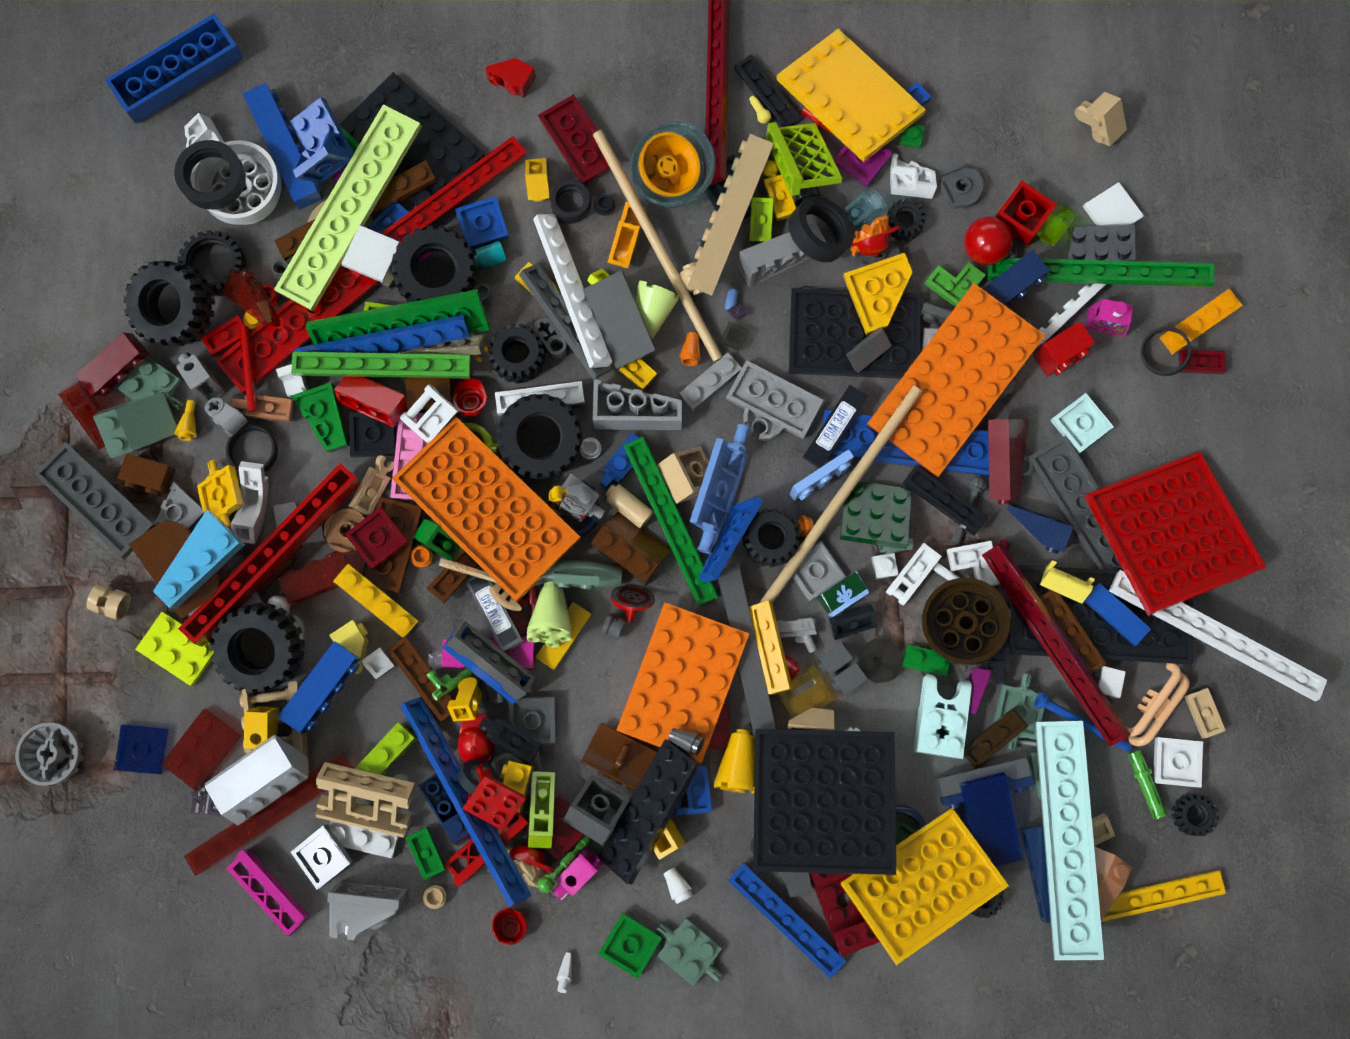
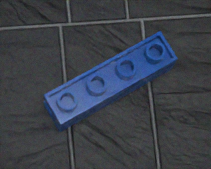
M334 641L278 715V718L299 733L311 732L318 722L316 719L321 712L325 713L332 703L330 700L334 694H339L345 687L346 683L344 681L348 675L352 676L360 666L358 662L361 658L348 651L340 643Z

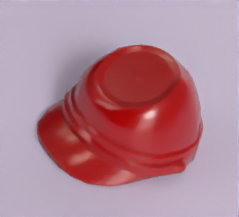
M470 378L463 379L455 385L452 405L459 410L460 414L466 417H476L483 412L489 399L483 383L479 379Z

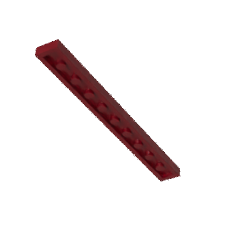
M708 0L704 183L709 186L726 180L730 0Z
M1003 543L997 544L982 554V557L1109 747L1127 739L1131 735Z

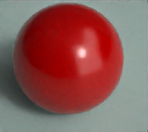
M991 216L979 218L965 232L964 249L968 257L975 263L984 266L995 265L1003 261L1010 253L1013 245L1012 232L1009 226L999 218Z

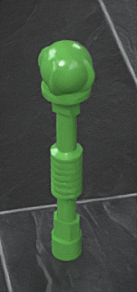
M584 836L576 845V848L563 858L554 872L538 879V889L543 893L551 892L556 884L557 876L572 864L577 854L582 852L591 843V840Z

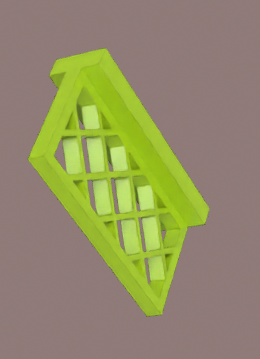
M776 122L768 123L766 140L774 143L771 153L791 196L799 195L800 189L842 182V176L815 123L779 128ZM812 131L813 135L809 136L804 134L803 132ZM789 134L793 136V138L789 139L787 137H784L783 135ZM799 138L801 140L806 141V143L804 145L797 142L796 140ZM811 144H813V145H816V146H818V147H820V148H819V150H816V149L811 148V147H809V146H810ZM792 146L800 151L796 153L789 149ZM806 152L808 154L813 155V157L808 158L804 156L803 153ZM821 158L825 160L826 163L823 164L821 162L816 161V159ZM799 160L803 163H806L805 167H803L801 165L796 164V162ZM813 166L815 168L820 169V171L815 172L813 170H810L809 168ZM824 172H827V173L832 174L833 176L827 177V176L822 175V174H823ZM803 175H808L813 179L804 180Z

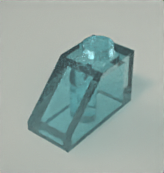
M868 190L862 192L843 211L848 216L854 231L874 220L888 206L878 190Z

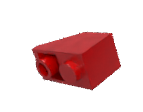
M517 58L491 64L485 68L487 79L492 85H500L506 88L510 94L514 96L519 95L523 98L536 78L534 67Z

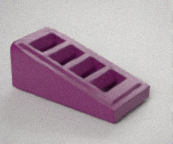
M974 668L969 671L968 680L971 682L972 688L968 715L976 713L990 679L991 670Z

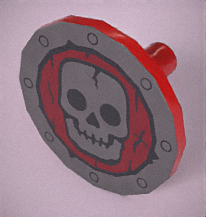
M624 585L616 587L611 591L613 605L626 611L625 619L629 623L634 622L635 611L646 610L655 604V596L646 588Z

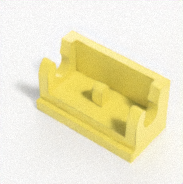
M1052 560L1045 568L1040 585L1079 603H1083L1093 589L1091 584L1095 579L1089 577L1085 582L1054 568L1057 562Z

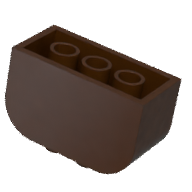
M162 522L129 543L157 585L194 529L177 522ZM222 567L180 607L174 609L181 619L187 620L203 603L213 597L217 588L228 578Z

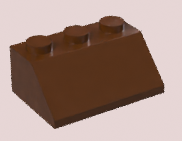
M617 512L602 527L591 542L595 550L645 586L672 551L648 532L638 528L620 512Z

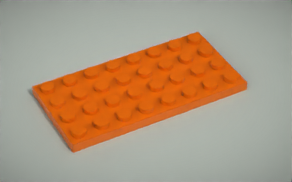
M973 283L867 425L877 433H880L912 386L918 387L922 390V393L888 441L936 477H939L1045 335Z
M457 417L442 429L392 478L516 602L581 539L566 522Z

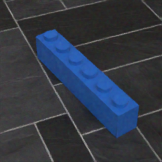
M264 83L242 93L297 208L300 210L322 200L319 193L322 191L319 183L298 179L292 171L298 155L304 150L301 144H296L293 139L297 136L291 124L287 126L285 122L288 117L283 107L279 108L276 103L280 100L275 90H270L267 84Z

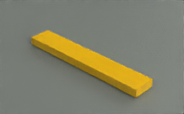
M1215 870L1123 891L1118 895L1101 922L1227 894L1221 871Z

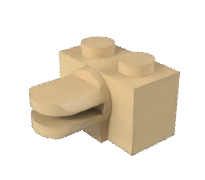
M1107 92L1100 95L1093 103L1083 101L1075 109L1077 119L1091 126L1093 139L1098 143L1111 146L1127 130L1121 98Z

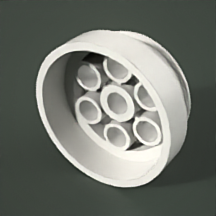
M242 140L224 142L236 153L244 166L246 173L244 187H247V189L232 204L221 209L208 211L217 219L229 224L249 225L257 223L270 215L278 203L282 188L280 172L271 156L260 146ZM209 157L201 160L195 173V189L202 193H212L224 187L229 180V177H226L230 172L229 163L218 157ZM250 168H255L252 172L247 173ZM268 182L266 187L260 188L263 183ZM256 202H261L259 206L253 207ZM235 206H239L238 210L232 211Z

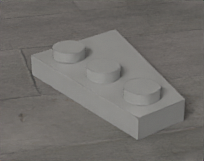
M173 482L170 487L171 491L167 499L163 501L162 509L153 523L158 525L162 522L172 521L193 528L203 516L202 507Z

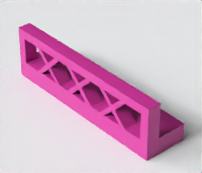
M249 848L242 849L236 855L237 858L226 869L287 936H290L310 915ZM241 862L249 871V875H240L235 867ZM253 878H256L264 887V892H256L252 888ZM268 895H271L280 905V909H271L268 906ZM284 912L295 921L290 928L283 922Z

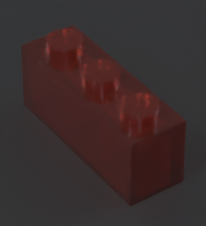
M335 551L327 554L324 560L319 562L318 560H313L306 563L305 567L300 570L291 569L286 571L284 576L278 579L287 602L294 606L339 587L333 580L347 564L350 565L347 556L342 552Z

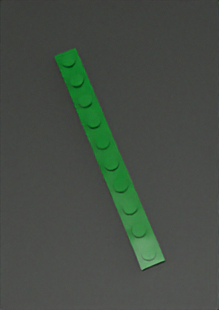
M1005 258L995 265L988 266L987 281H993L1021 258ZM1041 259L1049 269V272L1046 274L1048 278L1043 282L1213 287L1214 263Z

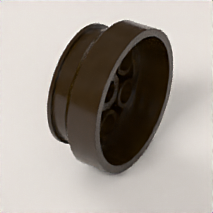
M957 578L943 583L929 596L922 613V628L930 647L941 658L957 665H977L993 658L1005 645L1010 632V613L1002 595L990 584L975 578ZM957 597H964L967 603L964 607L958 608L954 605V600ZM980 602H985L989 605V609L985 613H979L976 610V605ZM941 613H948L951 616L948 623L942 624L938 621ZM962 619H971L973 626L970 629H963L960 626ZM985 624H993L996 628L995 632L991 635L985 634L982 631ZM949 634L957 636V642L952 646L944 642L945 637ZM972 639L977 640L980 643L979 649L976 651L968 650V641Z

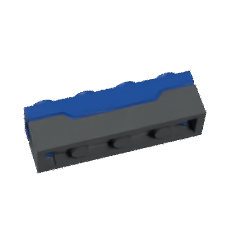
M466 621L451 633L442 647L512 704L528 692L536 678Z

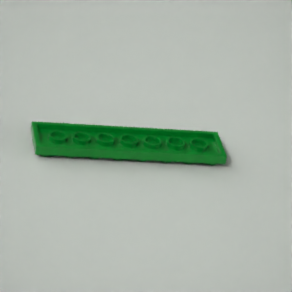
M478 289L309 321L306 324V329L315 345L460 315L465 316L471 333L489 330L490 324Z

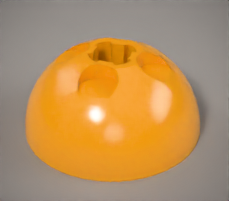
M673 132L658 133L645 143L640 152L638 161L639 173L644 184L652 192L664 197H678L689 192L697 183L700 175L699 156L694 146L685 137Z

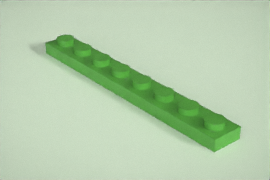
M293 352L291 373L294 376L470 379L471 356L455 354Z

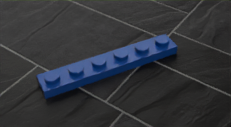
M744 863L731 875L728 881L830 979L845 964L846 961Z

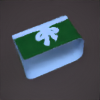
M855 571L816 598L832 618L869 592L858 572Z

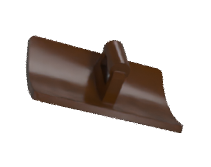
M600 723L581 761L636 790L657 751L604 723Z

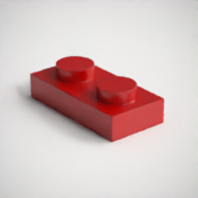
M239 315L201 337L213 358L241 340L239 327L245 325Z

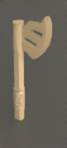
M440 559L439 566L495 582L496 584L489 588L494 600L507 609L521 611V606L512 597L510 602L506 600L509 595L506 591L501 595L498 593L502 587L485 571L455 561Z

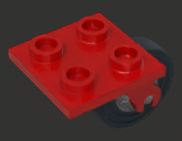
M468 760L458 771V781L468 792V800L463 806V810L504 831L525 801L526 796L499 782V777L495 770L482 761Z

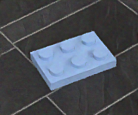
M847 450L795 484L789 495L794 501L799 498L801 501L812 495L814 488L818 486L821 489L831 482L830 480L835 474L839 477L847 472L854 456L850 450Z

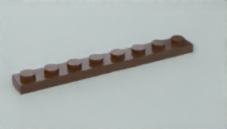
M427 161L391 178L369 217L437 182ZM315 219L274 240L285 261L295 255Z

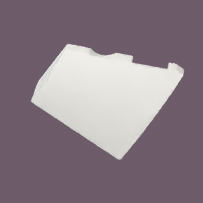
M198 113L184 126L185 136L187 137L186 148L193 143L203 140H215L224 143L214 123L208 116ZM198 162L193 168V173L196 172L200 162Z
M892 153L890 168L891 194L932 199L937 187L935 171L921 167L913 161L907 164L898 159V154Z

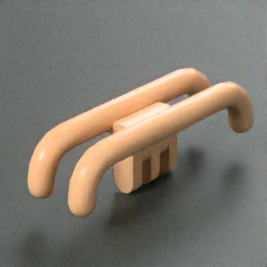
M1167 663L1166 668L1172 672L1167 683L1159 693L1149 689L1147 695L1151 699L1144 696L1141 700L1146 706L1138 704L1136 707L1144 715L1134 727L1127 728L1131 734L1128 739L1131 745L1144 746L1150 743L1189 688V679L1181 672L1178 665ZM1180 681L1179 687L1169 700L1168 696ZM1154 717L1155 721L1152 723L1147 732L1141 737H1135L1141 734L1146 729V727Z

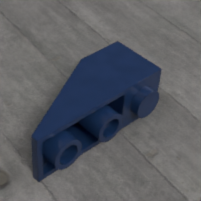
M434 774L418 785L451 842L459 846L470 839L471 836L438 775Z

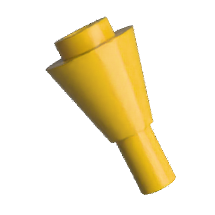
M187 400L185 413H183L174 431V434L183 441H191L197 437L194 415L196 402L193 400Z

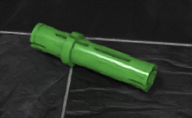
M1139 749L1127 753L1135 772L1133 773L1134 778L1138 780L1152 818L1159 819L1166 816L1167 812L1151 776L1152 770L1148 768L1142 750Z

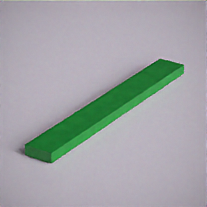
M644 436L623 445L697 605L700 606L718 598L719 596L712 582L704 583L698 578L704 564Z

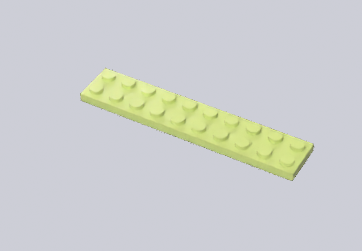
M385 105L381 107L274 289L276 292L311 311L315 310L342 264L359 225L364 226L420 131L422 126L419 122Z

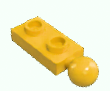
M768 160L762 172L769 178L764 179L763 184L768 198L774 199L773 213L775 219L779 221L790 218V215L796 209L793 198L782 175L777 176L779 168L776 162Z

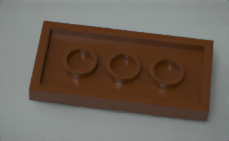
M379 497L376 509L380 506L383 508L409 543L374 570L370 568L362 557L359 573L379 589L400 594L415 542L413 536L419 528L423 509L420 506Z

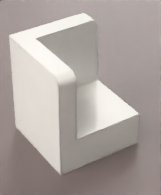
M292 364L276 369L278 377L283 381L288 398H292L291 395L309 390L305 376H294L291 373Z
M1105 666L1096 670L1095 676L1100 677L1098 686L1103 694L1111 699L1120 698L1125 671Z

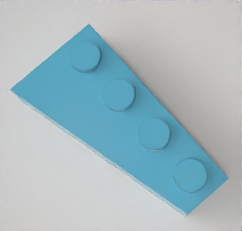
M206 510L153 592L169 608L177 609L245 544L213 512Z

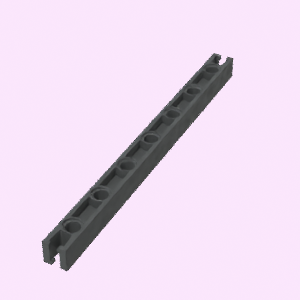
M739 565L723 568L718 582L728 626L750 634L738 665V672L751 731L755 740V729H776L741 571ZM783 872L788 896L794 897L813 892L809 873Z

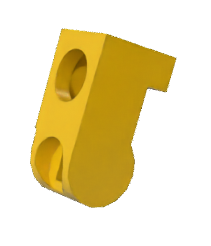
M473 677L465 678L459 682V692L456 700H451L448 703L447 708L453 721L475 720L482 699V692L477 686V680Z

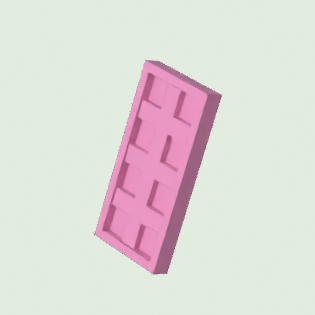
M418 413L413 419L418 423L425 413ZM401 419L398 422L393 477L428 444ZM392 479L390 498L414 501Z

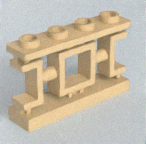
M324 762L316 778V785L320 789L328 790L329 796L321 795L317 803V818L402 838L405 837L411 823V815L400 813V807L409 808L415 783ZM355 797L374 801V807L356 803Z

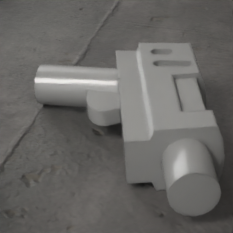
M810 617L793 621H777L781 639L795 637V642L805 643L809 653L817 651L812 639V635H817L815 628L816 619Z

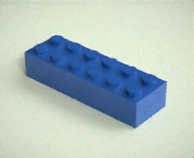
M213 13L106 78L105 81L126 113L136 124L244 57L216 14Z

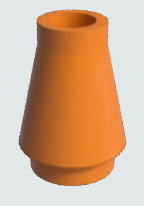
M695 332L686 334V339L679 355L681 363L686 366H696L698 361L701 360L699 334Z

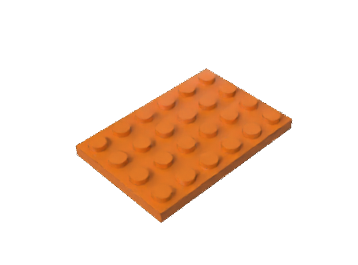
M664 602L617 731L661 747L665 739L668 740L673 728L699 733L700 737L704 738L703 747L698 755L692 754L690 756L702 763L750 634Z

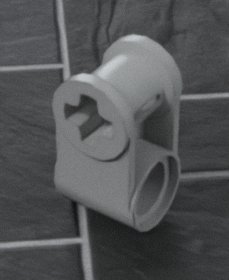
M212 398L205 404L206 413L230 437H233L248 422L237 409L232 408L220 398Z

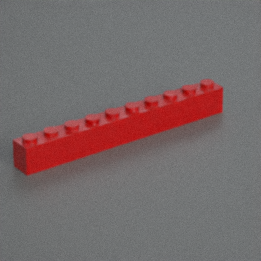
M339 463L217 588L213 597L203 603L178 629L193 644L203 647L212 638L213 631L218 628L217 624L226 618L229 613L241 608L355 491L361 482L346 467Z

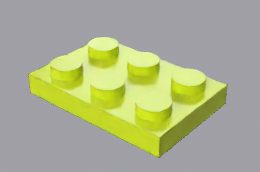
M161 612L135 650L188 685L194 686L211 662L210 656L214 655V651L210 650V642L208 641L203 647L193 644L178 629L182 624L165 612Z

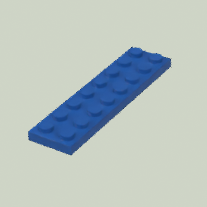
M824 410L822 426L832 411ZM857 414L830 456L838 457L847 450H850L854 456L853 459L861 460L879 434L867 425L873 416ZM974 429L943 471L989 476L988 431ZM889 441L886 442L874 459L875 462L913 467L918 465L920 468H924Z

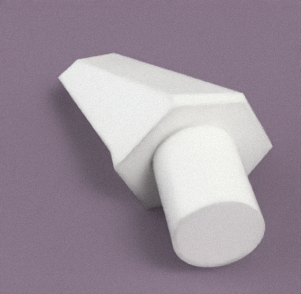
M566 952L557 976L559 981L557 991L560 993H566L568 984L572 982V954Z

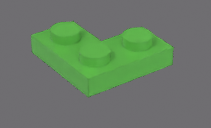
M968 262L955 278L938 265L924 284L956 307L972 284L978 285L985 277V274Z

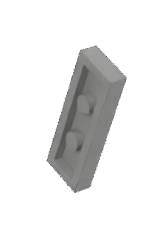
M726 353L679 393V397L694 411L741 371L742 367L729 353Z

